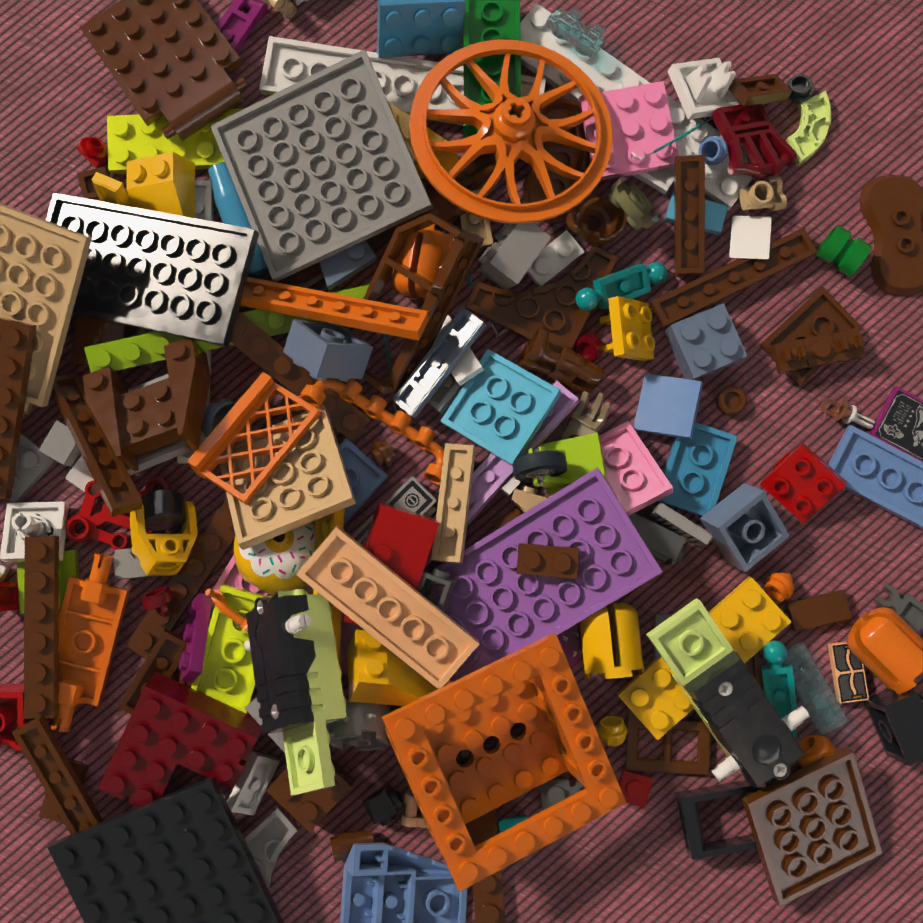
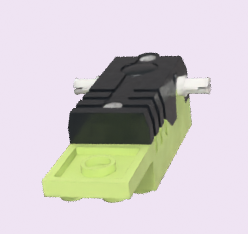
M304 589L277 591L272 596L257 598L253 609L246 613L249 640L244 643L245 650L251 652L255 687H258V693L256 694L257 702L260 703L259 717L262 718L263 723L261 724L262 734L283 733L291 796L335 786V768L331 761L330 735L326 724L347 717L346 699L343 696L341 683L342 671L338 664L336 651L337 639L334 635L331 619L332 608L329 601L322 595H310Z
M697 598L646 635L673 673L672 677L727 755L726 760L720 763L714 770H711V772L720 782L732 773L739 771L753 787L757 788L764 783L766 785L770 784L773 777L778 780L786 779L790 774L789 765L793 767L797 764V759L804 755L792 731L796 730L797 726L810 717L809 713L801 705L797 710L781 718L702 602Z

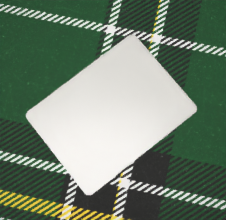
M733 216L729 257L769 259L772 218L764 216Z

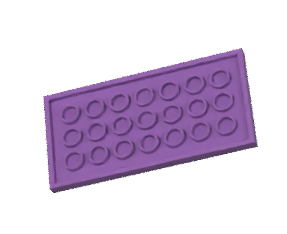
M598 467L464 550L463 564L445 562L437 567L450 572V578L457 580L445 614L479 640L480 643L449 679L450 683L552 633L558 635L663 572ZM519 543L581 548L578 579L516 574ZM434 583L432 585L428 600L437 607L444 587Z

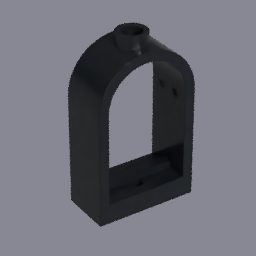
M742 780L675 793L686 852L692 860L757 848L753 833L704 843L696 802L756 792L762 789V786L759 788L753 787L748 781Z

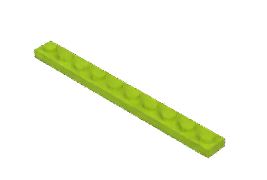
M369 285L333 293L363 299ZM260 309L242 312L243 315L269 336L288 333L293 319L317 321ZM151 332L84 347L91 373L108 366L114 371L166 360L164 346L185 338L160 332ZM195 340L204 351L225 347Z

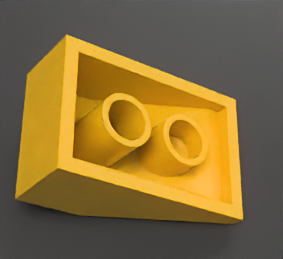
M175 152L127 161L126 189L132 207L195 218L194 162Z
M356 629L347 648L349 702L405 706L437 690L433 684L367 631Z

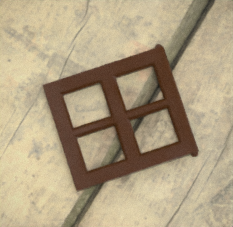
M637 675L626 677V679L630 682ZM628 708L626 770L709 775L710 731L699 715L698 720L681 719L664 734L663 759L638 758L639 729L647 728ZM673 731L698 732L697 761L672 760Z

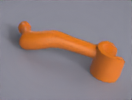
M207 589L205 591L206 596L211 597L218 610L238 623L242 630L248 632L247 619L228 606L221 591Z

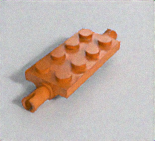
M95 553L89 578L69 577L59 615L58 717L53 718L50 727L52 730H57V727H60V732L70 731L75 706H79V704L99 706L102 703L130 593L129 589L112 586L107 582L112 561L114 560L113 556L108 555L106 557V554Z

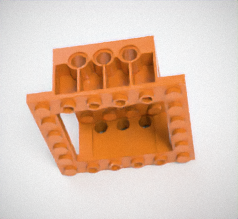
M554 633L382 716L386 727L384 728L385 733L431 837L443 856L459 892L626 804V800L561 644ZM515 723H523V733L518 737H512L510 734L511 727ZM490 736H496L498 739L497 746L490 751L484 750L483 744L485 739ZM462 750H469L471 752L470 760L465 764H458L456 762L457 754ZM567 771L584 786L585 789L476 846H474L465 826L468 822Z

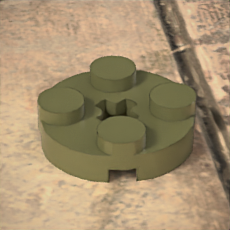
M621 176L611 185L612 192L608 194L610 201L617 208L622 207L628 215L626 217L628 223L635 230H639L641 227L649 229L658 221V216L652 217L650 213L654 209L652 203L638 186L633 183L629 187L624 183L628 178Z

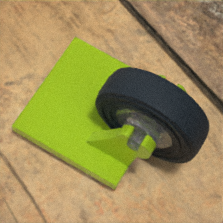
M598 432L541 444L537 449H529V454L515 459L512 466L516 480L533 482L534 486H542L548 489L549 497L597 467L607 480Z

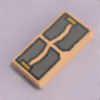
M846 641L827 644L837 703L869 700L864 664L849 650Z

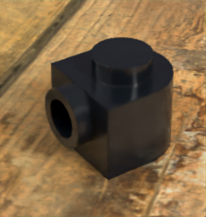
M390 784L375 791L362 801L373 824L380 823L381 826L387 825L396 819L398 810L405 806L400 792L397 789L393 790Z

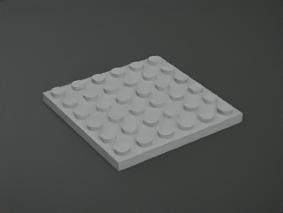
M365 49L211 125L251 228L259 232L257 243L272 280L275 282L433 208Z

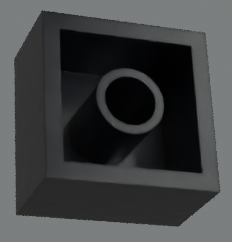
M887 689L870 696L869 700H864L863 702L886 755L908 765L923 760V696L910 690L897 694L894 690Z

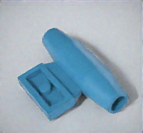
M221 162L213 165L208 169L215 205L224 224L251 228L226 163ZM258 243L256 244L249 270L250 277L260 276L269 272Z

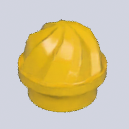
M618 716L602 718L598 727V735L601 741L606 743L607 746L612 747L623 744L628 733L624 720Z

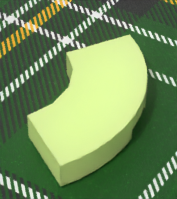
M826 91L809 98L807 101L800 102L798 105L800 113L799 127L794 134L785 140L797 154L796 166L813 156L825 140L829 125L831 124V104Z

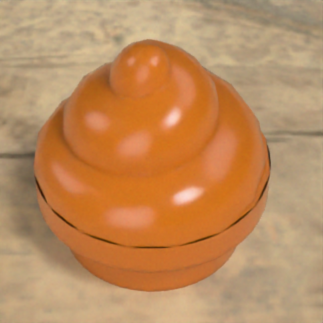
M772 573L766 578L764 591L774 601L782 602L793 595L794 584L790 573Z

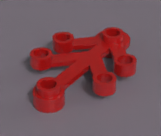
M153 477L147 481L145 490L138 493L141 497L149 492H153L158 484H162L164 490H171L170 483L164 478ZM95 481L88 482L85 486L86 495L79 514L71 516L66 522L65 530L67 537L76 543H84L92 538L110 544L116 550L126 549L130 544V538L127 534L120 532L112 534L97 527L110 522L130 529V517L123 514L111 516L105 502L102 510L92 515L96 499L102 496L100 491L93 495L91 487L96 483ZM80 523L85 525V531L82 534L77 531ZM149 531L147 534H154L155 531ZM118 536L124 538V544L120 547L116 544Z

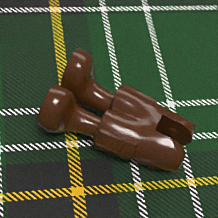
M538 326L530 344L526 343L523 347L517 365L528 372L546 375L547 381L553 383L558 381L564 387H569V389L578 393H583V391L591 393L595 389L596 384L600 383L604 377L605 371L567 347L561 348L559 352L552 349L548 344V330Z

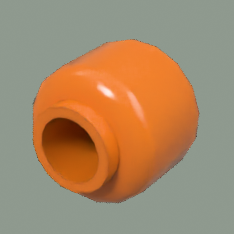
M809 735L799 743L804 755L797 759L802 768H805L839 750L827 737Z

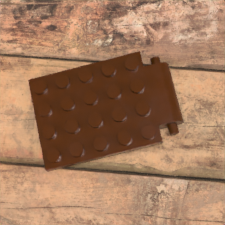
M120 0L80 26V29L146 125L149 126L161 117H166L170 124L161 129L167 140L178 134L180 139L184 141L244 101L240 92L248 87L243 77H240L233 82L227 75L243 63L198 0Z

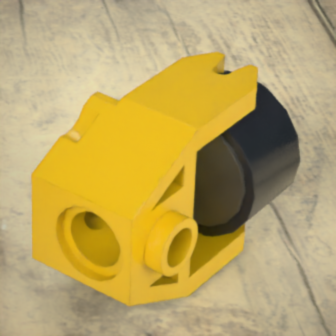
M157 490L141 496L143 501L142 509L130 512L131 551L139 558V564L147 576L177 575L187 561L198 535L193 501H185L184 504V496L177 491ZM182 526V534H147L145 530L167 531Z

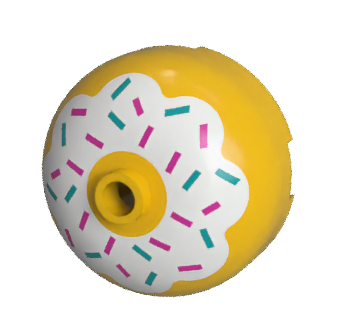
M315 521L279 535L278 539L280 542H276L271 538L245 550L239 547L235 535L234 558L242 578L247 583L249 582L254 587L268 594H274L277 591L301 589L307 585L296 574L317 549Z

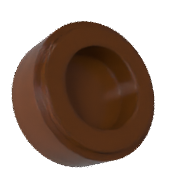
M728 386L722 389L716 397L718 410L728 416H733L743 411L747 403L744 391L736 386Z

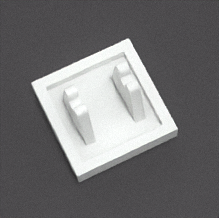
M720 58L671 65L668 74L688 120L709 117L720 107L739 105L737 98L729 91V87L736 76L735 71L729 72L731 61L722 63Z

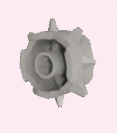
M345 697L347 717L326 724L330 735V745L339 749H343V743L357 746V751L380 750L384 748V744H390L384 730L386 727L382 720V716L391 712L390 705L349 702V698Z

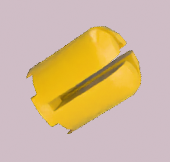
M610 603L608 609L605 606L580 621L585 679H590V673H597L598 676L603 675L605 679L632 677V670L637 669L638 673L644 674L638 613L633 606L627 603Z

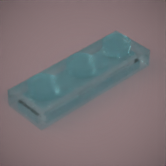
M798 642L787 648V658L783 664L792 663L795 693L809 713L817 732L823 736L848 722L804 642Z

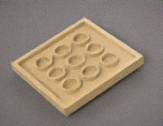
M324 404L317 408L321 412L318 419L247 505L226 492L237 543L242 550L356 504L329 413ZM306 411L292 417L293 423L304 421L309 413ZM288 420L272 425V427L288 424ZM289 431L273 434L274 446L285 444L289 439ZM268 435L253 438L254 450L269 447ZM247 440L237 441L233 446V454L248 451ZM270 454L254 457L255 469L266 467L271 461ZM249 458L234 461L235 473L250 470ZM228 462L221 463L222 475L229 474ZM251 477L235 480L236 490L244 494L251 485Z

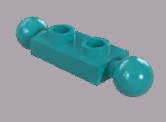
M660 262L651 263L647 268L645 264H637L593 281L594 289L583 288L577 293L576 304L583 311H591L597 305L599 309L609 308L608 298L621 296L633 299L651 292L650 284L659 285L666 280L668 275L667 268Z
M770 641L763 648L764 659L770 665H761L764 693L780 717L783 718L784 715L797 710L792 663L783 664L787 658V648L779 641ZM793 730V736L797 739V733Z

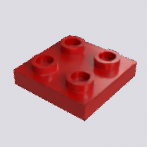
M802 442L775 465L773 470L761 481L760 485L804 524L846 486L847 481Z

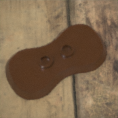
M557 99L543 108L540 113L548 119H564L580 114L581 111L579 102ZM583 123L566 130L586 140ZM550 141L542 143L543 148L556 160L570 168L585 173L586 163L590 157L588 151ZM532 168L526 175L523 183L525 203L539 202L547 199ZM547 170L555 196L577 182V180L566 178ZM587 197L568 212L548 220L566 222L569 212L586 203Z
M885 175L872 179L863 187L860 195V208L874 237V252L871 262L872 277L880 290L886 294L893 296L919 294L923 292V190L914 179L905 175Z

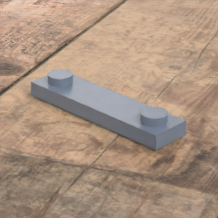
M462 306L392 400L409 415L416 418L487 325Z

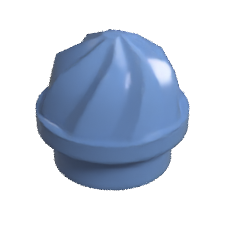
M719 136L706 138L699 147V155H705V164L711 166L722 163L728 154L727 143Z

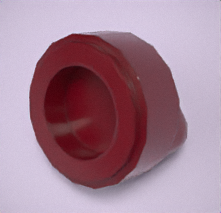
M589 333L576 340L574 351L593 363L603 356V345L596 335Z
M164 586L146 593L141 601L145 610L155 609L160 616L166 617L169 614L166 603L173 599L170 588Z

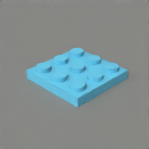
M487 349L479 361L484 370L464 384L441 419V422L513 466V461L522 456L562 392L555 386Z

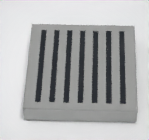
M663 503L651 506L646 513L647 517L666 529L686 538L685 541L693 546L707 545L712 538L711 533Z

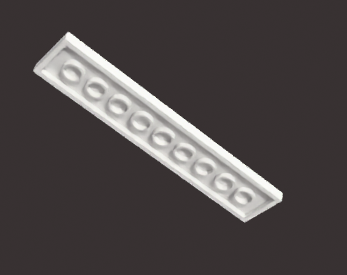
M538 3L532 7L520 23L521 41L544 46L566 57L581 68L600 92L650 84V82ZM521 56V64L537 74L539 60ZM544 64L542 78L546 79V82L553 87L558 88L571 82L562 72L549 64ZM579 88L566 94L567 97L576 102H579V96L583 95ZM667 95L675 138L704 122L701 118L688 120L682 105ZM706 123L676 141L679 156L699 155L700 144L710 136L723 137L718 130ZM741 149L743 162L748 163ZM727 154L724 161L718 165L711 166L705 164V194L715 202L727 205V210L729 211L739 198V190L746 188L753 178L742 174L739 176L729 175L727 172L729 155Z
M269 36L259 90L261 94L271 96L362 50ZM366 51L387 101L410 115L412 103L420 84L439 62L408 57L378 58L376 52ZM460 66L450 73L446 79L464 95V66ZM521 75V97L528 96L536 77ZM542 78L538 95L544 93L546 83L544 78ZM441 84L433 94L428 109H460ZM426 118V120L438 121V122H444V123L457 124V125H463V126H464V124H462V123H456V122H449V121H443V120H436V119Z

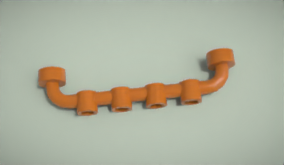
M327 378L326 381L318 380L314 385L307 384L304 387L300 398L312 406L320 408L326 399L323 391L331 389L337 392L345 402L354 403L362 408L369 417L379 419L387 424L394 433L404 435L412 440L413 444L419 449L431 452L436 458V464L430 463L424 477L429 482L440 486L444 449L437 442L433 441L436 436L433 430L421 426L418 431L409 425L412 419L407 413L397 411L393 415L386 411L387 402L382 397L372 395L369 400L361 395L363 387L355 380L349 379L344 384L337 379Z

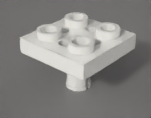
M66 502L7 503L0 560L3 562H25V537L48 536L47 532L51 533V529H53V534L49 536H59V561H63L66 536L65 527L68 519L69 505Z

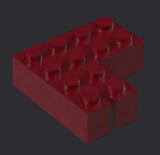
M155 672L143 688L98 789L122 800L127 795L131 797L129 803L139 807L165 795L178 765H182L208 778L215 776L217 782L233 789L261 733V726L252 716Z

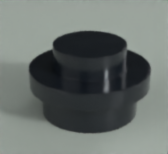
M794 75L786 83L792 90L788 98L791 101L804 102L813 94L814 85L811 78L807 75Z

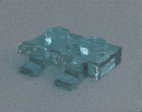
M573 7L568 13L562 8L552 13L547 19L545 26L551 29L555 37L566 40L574 46V49L579 54L590 58L602 49L606 40L601 36L607 30L603 26L596 23L591 29L579 21L584 13L576 7Z

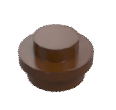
M385 440L380 443L378 441L373 443V451H371L373 460L379 467L383 465L388 469L392 466V462L396 460L392 447Z

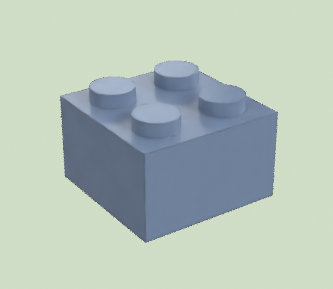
M724 303L674 323L664 332L684 379L698 380L737 364L747 357Z
M293 319L283 352L293 359L295 365L304 367L309 371V375L314 379L326 381L327 378H336L347 382L349 379H363L373 347L342 325Z
M743 483L700 518L707 531L711 533L713 541L726 562L744 572H747L790 536L766 493L747 483Z

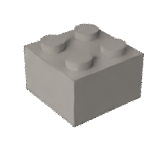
M505 223L495 236L498 242L488 247L479 258L482 264L478 271L501 289H509L518 285L551 239V236L534 223Z

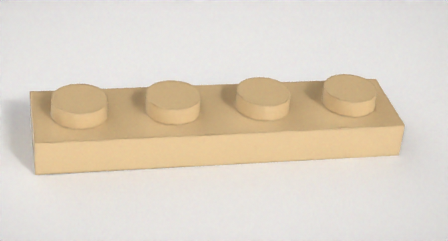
M445 443L436 515L439 525L433 541L432 561L463 564L476 453L474 445Z

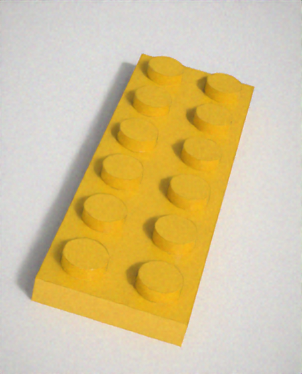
M750 576L708 612L733 650L739 654L744 664L791 623L790 619ZM661 656L644 669V674L639 673L617 692L619 698L657 740L694 709L672 677L673 673Z

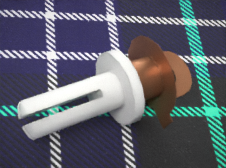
M846 397L843 398L841 403L830 398L824 399L821 403V410L833 416L835 421L842 418V422L845 424H849L852 421L867 429H872L874 426L872 424H875L874 420L857 413L855 405L848 406ZM827 403L835 405V409L832 412L825 409Z

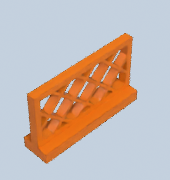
M262 372L187 462L197 475L203 479H208L247 505L318 419L321 412L316 407L275 383L271 376ZM277 393L285 398L286 406L270 409V402ZM305 410L309 413L304 421L293 423L291 412ZM287 413L288 424L272 427L271 416ZM266 417L267 428L252 431L251 424L256 419ZM289 431V439L286 443L274 446L273 434ZM268 435L269 447L254 450L253 438ZM237 441H248V451L233 454V446ZM270 454L271 461L268 465L255 469L254 457ZM249 458L250 470L235 473L234 461ZM228 462L229 474L215 476L211 473L218 464ZM251 477V485L244 494L236 490L235 480Z

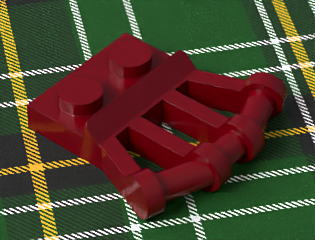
M741 104L720 107L711 115L728 146L729 164L727 172L729 175L739 176L742 174L751 176L753 179H761L765 175L776 176L780 174L781 169L792 165L797 160L795 150L775 130L762 104L745 107ZM741 149L748 163L743 162Z

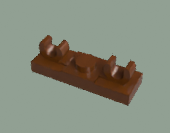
M859 328L774 344L772 346L778 374L865 357L864 342Z

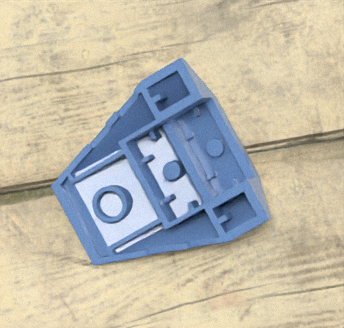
M383 842L353 843L343 870L340 923L466 922L467 888L460 892L458 891L446 863Z

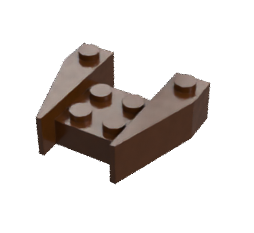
M185 338L164 346L169 378L128 392L127 382L110 366L83 375L87 404L116 456L134 471L139 470L137 456L184 440L194 451L199 449L211 375L207 354L191 338Z

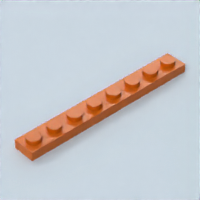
M247 277L240 306L414 340H420L429 321L428 311L250 277Z

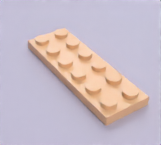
M339 526L333 529L296 574L438 689L448 682L480 644L479 640Z

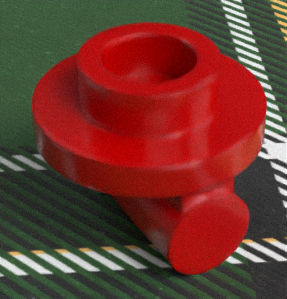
M96 137L81 139L77 151L95 168L103 167L105 165L104 160L108 155V148L103 141Z

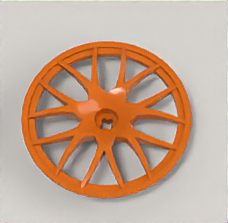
M490 40L471 44L456 50L436 64L425 76L416 92L410 113L409 131L412 149L421 171L430 184L443 197L465 212L494 222L528 224L545 221L568 212L580 204L595 189L606 171L611 156L613 143L612 124L606 103L598 88L581 68L572 61L551 49L530 42ZM505 54L499 86L475 63V59ZM511 54L539 60L534 85L528 96L516 97L509 92L508 68ZM545 63L559 70L571 80V82L538 95ZM466 64L493 103L480 105L468 99L446 77L455 69ZM441 84L460 109H428L433 94ZM576 88L580 89L591 109L564 119H548L539 112ZM594 116L596 144L577 137L566 130ZM426 118L473 125L479 131L477 134L464 139L429 141ZM550 141L594 153L588 169L585 173H582L556 160L543 148L542 143ZM433 151L460 152L465 154L447 173ZM494 153L497 164L478 194L471 192L454 180L461 171L480 155ZM519 158L531 165L545 192L546 200L521 204L514 177V165ZM547 170L563 177L577 180V182L555 196ZM502 175L512 204L485 198Z

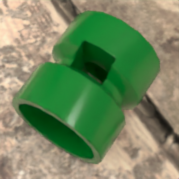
M837 224L824 239L815 256L827 264L835 262V269L851 277L864 262L872 246L860 238L851 239V232Z

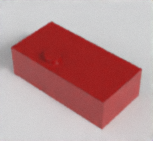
M378 501L363 547L417 590L439 522L435 518ZM342 612L343 621L358 625Z

